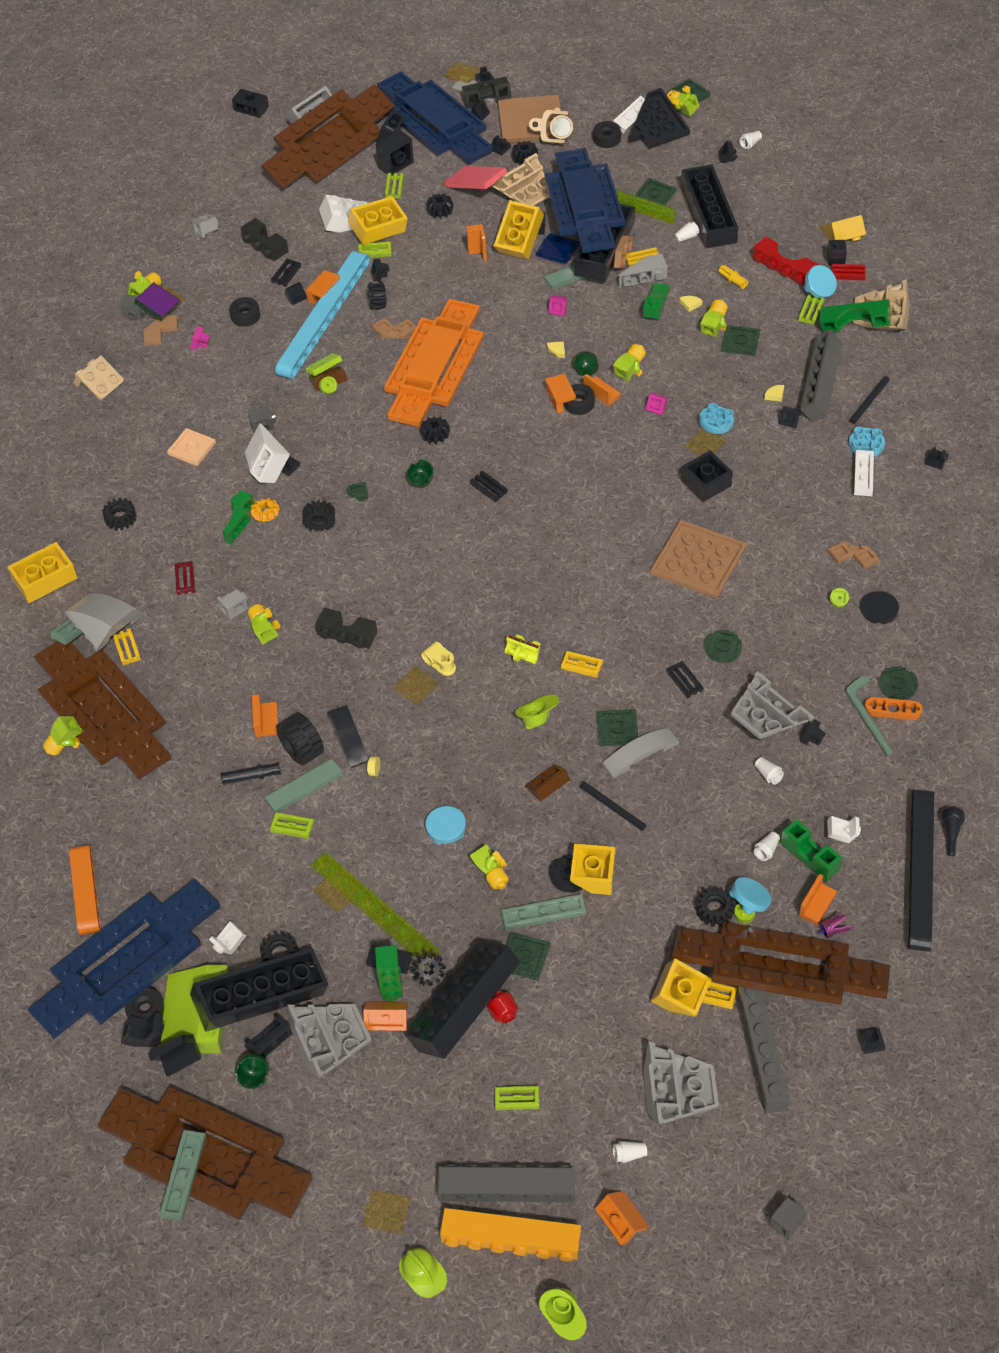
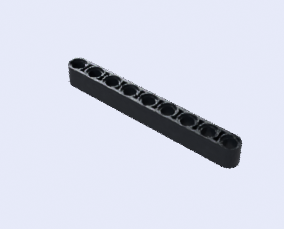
M913 789L908 949L930 952L932 946L934 791Z

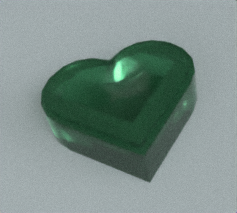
M365 482L352 484L347 487V495L350 498H355L360 502L368 499V490Z

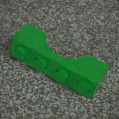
M889 299L821 307L820 325L822 332L830 329L833 333L840 332L846 324L856 320L868 321L872 324L873 328L891 326L892 310Z

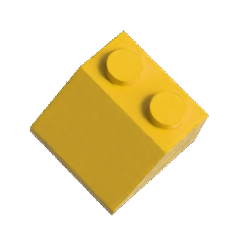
M862 215L820 226L828 240H845L846 242L847 239L851 238V241H856L866 234Z
M574 844L570 881L590 893L612 895L615 847Z
M674 958L665 965L650 1002L667 1011L695 1017L698 1014L712 978Z

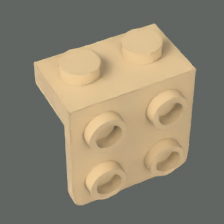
M99 356L96 360L92 359L84 370L80 369L75 374L76 378L73 383L77 387L84 384L99 400H102L117 388L124 379L102 356Z

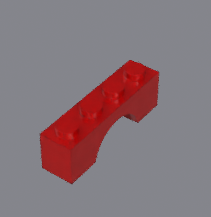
M766 236L753 247V259L768 266L785 277H789L798 284L805 285L806 273L812 267L819 265L806 257L798 260L783 257L778 252L779 243Z

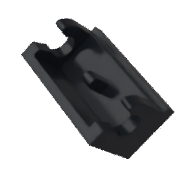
M276 1014L273 1016L275 1018L273 1022L251 1041L248 1039L244 1041V1047L250 1053L266 1057L292 1035L290 1025Z

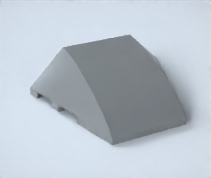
M89 593L65 611V615L75 627L85 634L84 638L90 640L94 645L93 648L96 652L107 645L109 638L129 622L134 624L145 615L144 612L119 599L99 593Z
M758 671L754 675L752 682L747 686L744 695L741 696L731 712V716L759 739L767 738L815 718L801 705L796 708L772 689L771 681Z
M309 1004L308 1007L287 1006L293 1037L308 1071L317 1078H321L372 1040L356 1004H329L327 1007H315L314 1004Z
M648 1042L643 1077L648 1115L657 1125L719 1107L714 1065L690 1056L683 1057L675 1054L674 1050H664L656 1047L655 1043Z

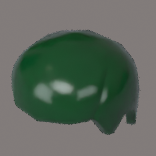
M581 351L572 359L573 369L576 370L578 375L584 376L588 374L590 376L598 371V359L590 351Z
M422 459L415 464H411L406 472L407 481L417 488L428 486L434 476L433 466L428 461Z
M248 1053L241 1057L235 1070V1077L238 1083L248 1089L261 1087L269 1073L268 1061L265 1057L255 1053Z

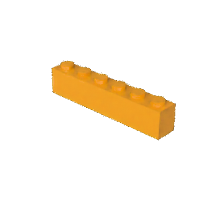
M445 1208L440 1236L441 1242L449 1247L465 1245L472 1250L489 1248L495 1253L512 1251L518 1256H526L528 1253L536 1254L541 1259H548L551 1256L559 1257L561 1261L571 1262L573 1259L578 1260L581 1225Z

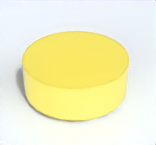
M371 756L367 765L369 776H378L381 765L379 757Z

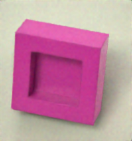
M552 295L549 301L548 313L565 316L568 299L562 295Z
M197 326L192 337L190 349L197 350L198 347H207L210 336L203 332L204 328Z
M651 392L646 410L662 415L665 411L668 397Z

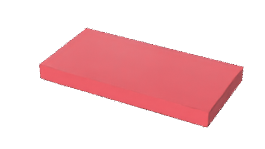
M464 166L443 183L448 188L487 189L503 177L507 170L505 167Z

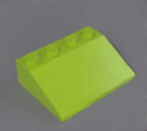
M204 965L168 974L162 1020L164 1030L159 1046L179 1035H194L200 1053L222 1054L225 1026L205 1032L190 992L195 982L229 973L227 965Z

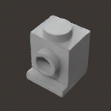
M208 213L191 219L194 234L201 238H205V235L211 234L214 230L218 229L219 223L217 218Z
M238 589L228 593L223 598L220 596L217 598L219 609L229 620L248 609L246 602L248 598L243 591L240 592Z

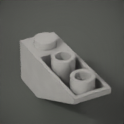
M663 254L646 256L620 273L619 288L666 279L668 266Z

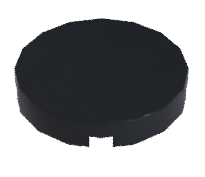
M874 591L867 594L862 600L861 614L871 623L888 624L898 615V601L887 592Z
M569 854L553 861L550 866L549 877L556 889L562 892L573 893L583 888L570 881L573 855Z

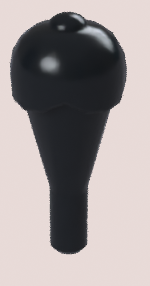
M956 806L947 807L942 812V822L945 825L948 839L947 855L951 857L956 854V841L961 826L965 821L964 811Z

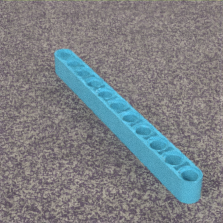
M357 251L350 253L337 273L340 279L320 298L278 361L275 369L276 375L294 379V376H296L317 344L316 342L319 341L338 312V309L346 300L345 298L348 297L367 268L366 266L369 265L370 256L368 254Z

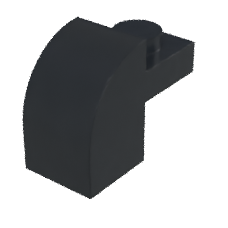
M154 1013L148 1020L131 1016L123 1025L121 1044L133 1047L159 1046L164 1030V1023H162L163 1015Z

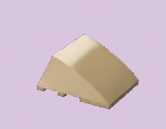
M537 153L525 159L522 165L506 173L491 185L513 201L536 206L550 198L543 167L539 163Z
M907 279L903 280L902 284L893 287L888 285L885 290L879 292L874 290L855 297V303L889 299L892 310L891 326L876 327V329H907L909 315ZM853 321L854 324L873 328L872 324L868 321Z

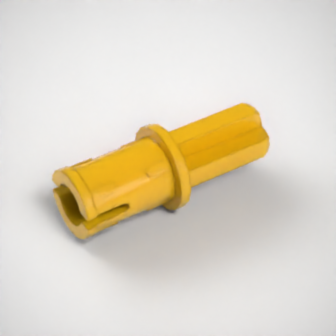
M726 265L720 266L718 272L726 277L730 283L733 282L741 289L748 285V280L739 275L738 271H733Z

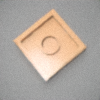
M186 428L168 449L167 453L172 457L198 466L216 444V441L211 437Z

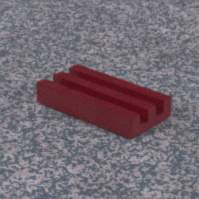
M193 561L175 563L177 595H181V593L188 594V592L196 593ZM186 566H189L191 586L189 587L187 584ZM179 567H182L184 587L180 588Z

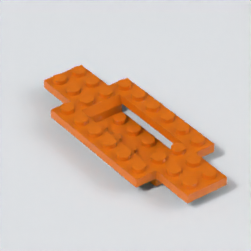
M448 299L440 316H436L435 320L421 317L384 386L385 392L397 394L387 414L388 420L420 427L432 403L449 407L484 339V332L471 329L480 312L479 305ZM459 342H461L438 386V380L443 370L445 369L456 345Z

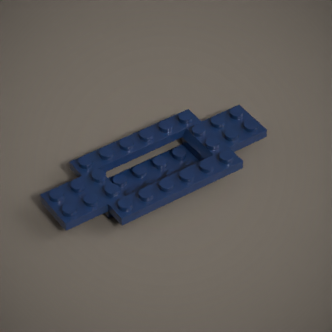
M400 71L377 83V87L395 105L393 110L406 116L403 127L437 156L450 149L469 165L493 152V146L478 135L487 129L486 124L434 81L429 80L423 84L420 81L414 82ZM411 107L439 130L440 136L411 113L408 108Z
M586 148L555 153L559 171L546 173L544 177L560 236L577 233L582 253L615 248L611 227L625 225V219L607 163L592 165Z
M195 879L163 904L149 892L53 966L50 971L60 984L27 1009L28 1012L53 1039L58 1037L85 1014L92 1016L102 1025L147 987L151 986L201 946L200 941L190 931L221 908L219 902ZM148 922L149 926L86 976L81 974L144 923Z

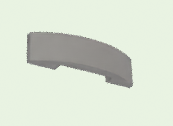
M669 728L659 729L629 742L603 762V766L615 778L630 770V766L659 750L664 752L679 744V741Z

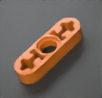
M871 697L865 702V709L870 716L917 720L921 717L923 710L919 702ZM896 706L899 710L891 712L888 707ZM911 708H914L916 712L912 713Z

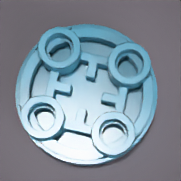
M817 265L806 273V284L804 285L806 292L819 299H826L835 292L837 282L829 268Z
M716 403L708 404V407L699 414V425L707 432L722 434L728 432L733 427V410L720 407Z
M856 427L850 435L849 447L853 453L856 450L874 451L875 457L884 449L885 439L882 435V430L878 428Z
M441 806L431 811L427 816L426 831L434 843L448 844L464 837L466 820L463 813L457 808Z
M740 877L736 879L729 891L731 897L743 905V910L749 914H753L754 911H766L772 902L771 895L767 889L751 878Z

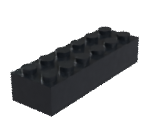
M713 164L682 169L681 186L705 247L737 243L738 225Z
M620 204L625 225L611 227L615 248L582 253L580 247L574 259V275L606 282L614 265L615 251L621 237L628 236L635 223L636 207Z
M480 940L474 945L473 950L462 960L460 966L449 976L448 981L437 991L435 997L404 1034L418 1052L442 1059L446 1058L520 964V961L509 946Z
M312 947L195 982L190 996L203 1028L207 1032L278 1010L288 1005L323 996L329 984Z

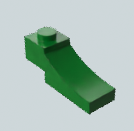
M654 283L643 306V317L660 319L670 292V285Z
M240 490L233 496L231 500L233 513L228 525L223 530L225 542L231 545L251 521L249 512L251 511V505H254L253 495L243 490Z

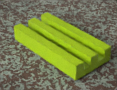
M388 173L385 198L393 196L394 199H401L404 173H400V176H397V173H394V176ZM391 179H393L392 192L389 195ZM399 180L398 195H395L396 183Z
M391 242L358 244L359 252L368 254L370 258L392 256Z
M808 295L798 321L815 325L821 307L824 304V298L819 300L815 296L811 298V295ZM812 302L806 318H803L809 303ZM818 303L815 314L812 320H810V316L813 312L815 304Z
M331 353L306 367L305 370L307 374L316 376L342 362V358L340 355Z
M276 812L270 831L309 839L315 822L314 819ZM278 819H280V820H285V821H291V822H288V823L280 822V821H278ZM296 823L307 824V826L296 825Z
M539 1086L495 1087V1110L540 1109ZM507 1093H535V1095L530 1096H500V1094ZM512 1101H535V1102H512Z

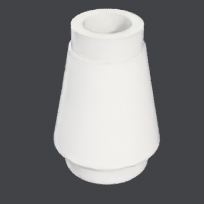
M760 131L743 134L739 143L742 148L750 149L762 139V134Z
M688 222L674 234L675 239L679 243L696 237L699 234L698 226L695 222Z
M763 757L755 762V767L768 783L777 784L782 780L784 772L781 767Z
M770 832L755 845L754 855L761 861L771 859L780 840L779 835L775 832Z
M618 1141V1144H613L615 1162L623 1164L647 1156L645 1143Z

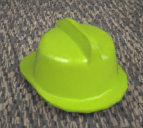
M557 695L542 696L516 709L515 714L522 718L527 729L541 726L547 722L549 710L559 703V697Z
M413 1248L408 1250L401 1258L399 1271L405 1281L419 1296L431 1298L445 1289L447 1274L442 1265L428 1250Z
M556 1287L555 1289L545 1291L541 1295L539 1301L540 1310L554 1331L567 1340L574 1341L580 1339L585 1334L587 1321L584 1313L578 1306L575 1294L568 1289Z

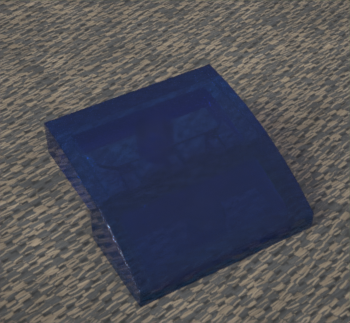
M550 233L539 246L536 256L566 264L572 259L573 252L578 249L579 241Z

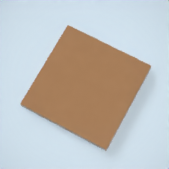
M559 95L498 100L502 139L506 138L509 143L541 141V132L530 130L529 122L533 118L542 119L546 110L559 108L561 111ZM552 115L549 116L546 124V135L549 139H554L550 133V124L553 120Z
M680 520L652 566L650 574L718 599L745 552L747 543Z

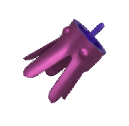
M840 911L831 919L820 923L822 931L818 932V934L823 933L828 939L833 937L834 934L848 932L851 929L850 926L835 928L846 919V915L834 919L841 913Z

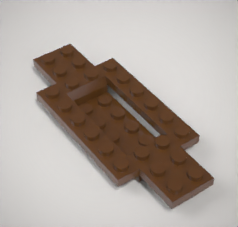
M375 84L354 99L343 89H340L274 136V141L283 150L264 162L261 168L282 190L301 176L305 177L306 175L314 184H317L377 140L380 128L375 123L391 112L395 105ZM340 111V113H339L336 117H334L333 119H331L329 122H327L326 124H324L322 127H320L318 130H316L315 132H313L311 135H309L308 137H306L304 140H302V141L299 142L298 144L296 143V142L299 141L301 138H303L304 136H306L308 133H310L311 131H313L315 128H317L318 126H320L322 123H324L325 121H327L329 118H331L332 116H334L336 113H338V112Z
M57 641L34 655L36 662L52 679L38 688L39 694L58 716H73L77 724L82 729L81 734L76 737L101 766L117 757L140 780L172 759L170 753L152 734L166 724L165 719L102 649L85 658L71 642L64 645ZM98 676H99V677L103 680V682L111 689V691L118 697V699L126 706V708L134 715V717L138 720V722L135 721V719L128 713V711L120 704V702L113 696V694L105 687V685L99 680Z
M723 922L721 934L679 927L672 960L675 958L681 962L713 967L712 982L837 1005L842 1004L843 991L887 999L891 966L848 958L849 944L729 922ZM741 945L822 959L825 960V964L823 967L815 964L774 958L772 956L741 952L740 948Z
M172 1087L168 1088L158 1105L120 1088L97 1125L99 1129L133 1145L123 1161L125 1166L167 1186L183 1130L205 1133L206 1140L190 1197L238 1220H241L249 1204L254 1202L291 1219L313 1180L312 1176L276 1160L285 1143L283 1138ZM179 1118L254 1152V1154L252 1155L181 1122Z

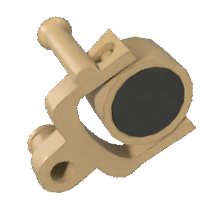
M555 108L554 110H546L542 119H531L529 128L533 132H541V140L544 143L564 145L565 140L569 139L572 135L573 123L568 118L567 111H560L559 108ZM550 115L553 117L550 124V133L554 139H549L546 135V124Z

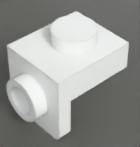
M833 816L827 819L829 838L850 843L860 834L859 817H853L850 821Z
M230 921L218 937L211 936L209 940L214 944L212 947L218 953L223 954L224 952L231 955L247 935L234 922Z

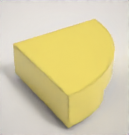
M683 296L679 298V303L689 312L703 304V301L698 297Z
M564 342L547 343L549 352L555 354L556 357L565 358Z
M776 385L769 388L765 393L764 400L782 402L784 385Z

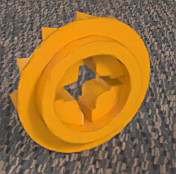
M261 498V501L255 500V504L251 505V515L257 521H270L279 514V505L276 503V500H271L270 498L267 500Z

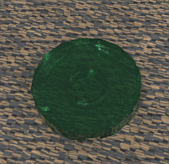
M718 630L716 633H711L707 636L704 650L712 661L730 663L741 655L742 641L734 632Z
M891 667L886 669L880 676L879 689L889 699L907 700L915 695L918 689V679L912 671L909 672L904 667Z

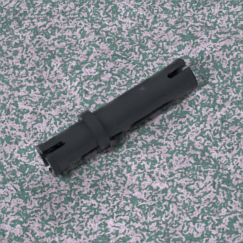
M280 763L257 764V766L221 772L222 785L257 778L261 780L264 777L280 775Z

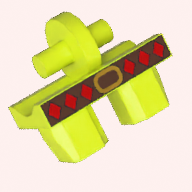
M518 634L515 636L508 635L504 653L512 655L513 660L516 662L523 659L536 664L541 644L537 641H532L531 643L525 641L523 636Z

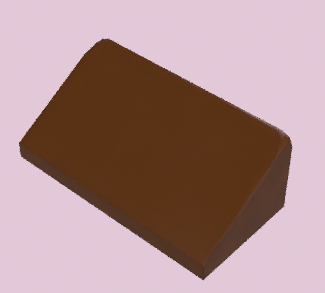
M340 366L326 370L316 376L308 377L316 391L320 390L319 382L324 377H333L337 384L347 381L345 370Z
M554 764L526 784L525 788L541 802L569 782L570 778L566 769Z

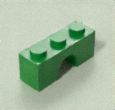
M796 819L783 830L781 844L818 876L819 874L823 875V880L827 882L840 871L843 857L829 845L822 849L819 848L812 840V831Z
M397 945L375 947L376 969L382 1000L395 1001L398 998H403L402 974L399 966Z

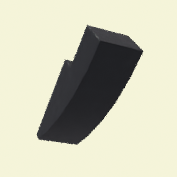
M345 705L329 711L330 721L350 768L367 763L368 757L348 706Z

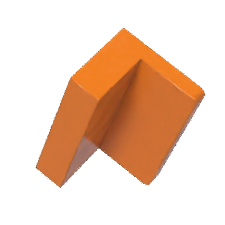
M483 225L466 226L468 254L482 253L483 261H487L486 238Z
M324 270L305 290L308 302L315 304L336 284L340 276Z
M561 374L545 379V389L556 413L564 412L563 403L576 399V395L566 375Z
M588 374L584 375V385L589 386L594 391L595 397L607 406H610L620 398V392L597 376L592 378Z
M252 695L255 737L278 735L276 729L278 724L277 702L261 703L260 695Z
M819 874L802 902L799 917L817 926L837 894V890L822 884L823 875Z
M366 1002L363 1014L367 1030L407 1031L408 1002Z
M623 1191L607 1194L595 1208L620 1245L627 1244L637 1232L645 1231L649 1228L647 1222Z

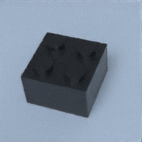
M401 130L376 143L378 168L385 174L391 173V176H393L394 173H398L414 163L412 138Z
M710 450L682 466L681 481L705 502L732 486L733 471Z

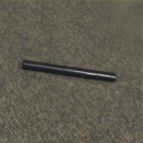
M883 377L850 418V423L855 424L890 381L889 377Z
M585 781L581 783V789L639 830L643 831L647 827L644 822Z

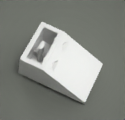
M325 195L319 208L325 229L338 233L353 230L348 223L350 209L367 204V202L341 198L335 195Z
M260 423L245 451L250 473L262 483H275L290 455Z

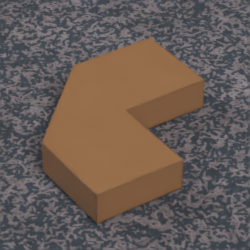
M621 237L615 251L614 268L625 269L626 255L632 253L633 237Z
M177 315L160 316L145 328V346L162 344L161 332L178 330Z
M383 318L371 327L381 338L406 339L413 334L417 326L409 319L394 326L387 319Z
M841 542L827 549V553L837 564L853 557L865 569L879 562L878 556L869 546L861 545L860 547L850 545L849 542Z

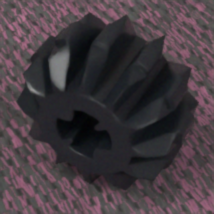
M531 141L518 142L512 149L513 160L515 163H519V165H522L524 160L537 153L538 155V149L535 143H531Z
M440 193L438 195L433 194L432 197H428L426 204L429 216H433L434 219L437 217L441 219L443 216L447 218L448 215L452 214L454 208L451 197L446 196V193L442 195Z
M382 281L369 282L367 286L369 307L375 310L385 308L387 299L384 283Z
M433 416V418L427 417L426 421H422L420 433L424 441H428L429 444L435 442L437 445L438 441L444 443V439H448L450 426L446 419H442L441 416L438 418Z
M425 951L424 960L418 954L416 958L420 963L415 961L411 963V965L418 967L410 971L411 974L418 973V976L413 980L416 982L422 978L420 984L422 987L425 985L426 980H428L429 987H433L432 979L437 984H440L441 981L437 975L440 977H445L446 975L439 971V969L446 968V965L439 966L438 964L443 958L440 957L437 961L434 960L436 952H433L431 958H429L428 951ZM428 963V966L430 964L433 965L432 975H429V973L426 975L423 972L425 969L424 964Z

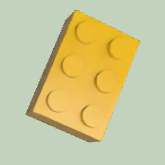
M393 196L351 208L348 223L361 243L365 245L405 232L408 218Z
M509 200L494 243L496 250L499 253L529 260L544 217L541 209L536 206Z
M57 542L7 567L12 581L28 604L77 579L72 562Z

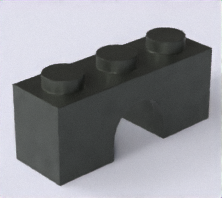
M506 76L462 86L463 98L467 108L472 107L481 99L495 98L498 101L512 97L510 83Z
M257 218L241 227L243 241L251 244L255 250L262 252L266 258L276 261L289 252L287 240L277 233L268 237L266 225Z
M323 608L315 624L317 635L324 639L337 640L339 643H349L357 648H370L377 634L376 621L358 617L353 625L344 626L342 625L343 620L340 611Z

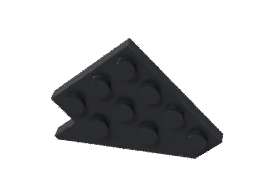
M662 88L647 93L629 136V142L642 138L648 149L690 135L691 130Z

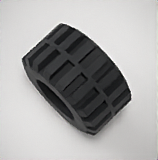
M300 712L294 713L277 724V734L283 747L290 757L301 766L306 765L324 753V746L319 733L310 720Z

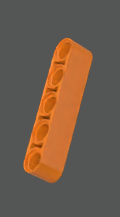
M89 844L69 848L79 935L99 932L101 924L97 892H95L97 890L91 846Z

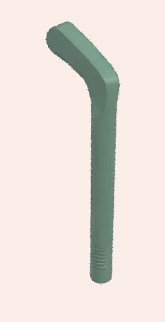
M861 676L847 687L846 695L854 704L886 756H890L894 753L856 694L859 689L867 686L870 681L868 677Z

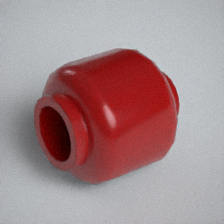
M499 990L487 1004V1008L496 1022L506 1024L517 1017L516 1013L519 1007L510 992L502 993Z

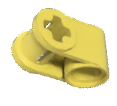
M435 641L421 653L423 660L442 675L449 676L456 671V666L453 663V654L439 642Z

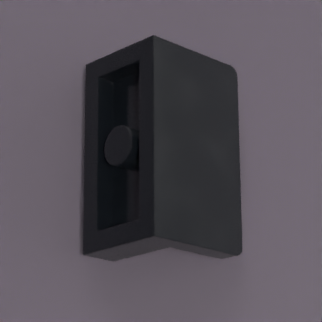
M179 1035L148 1052L150 1061H161L166 1076H171L201 1060L194 1035Z

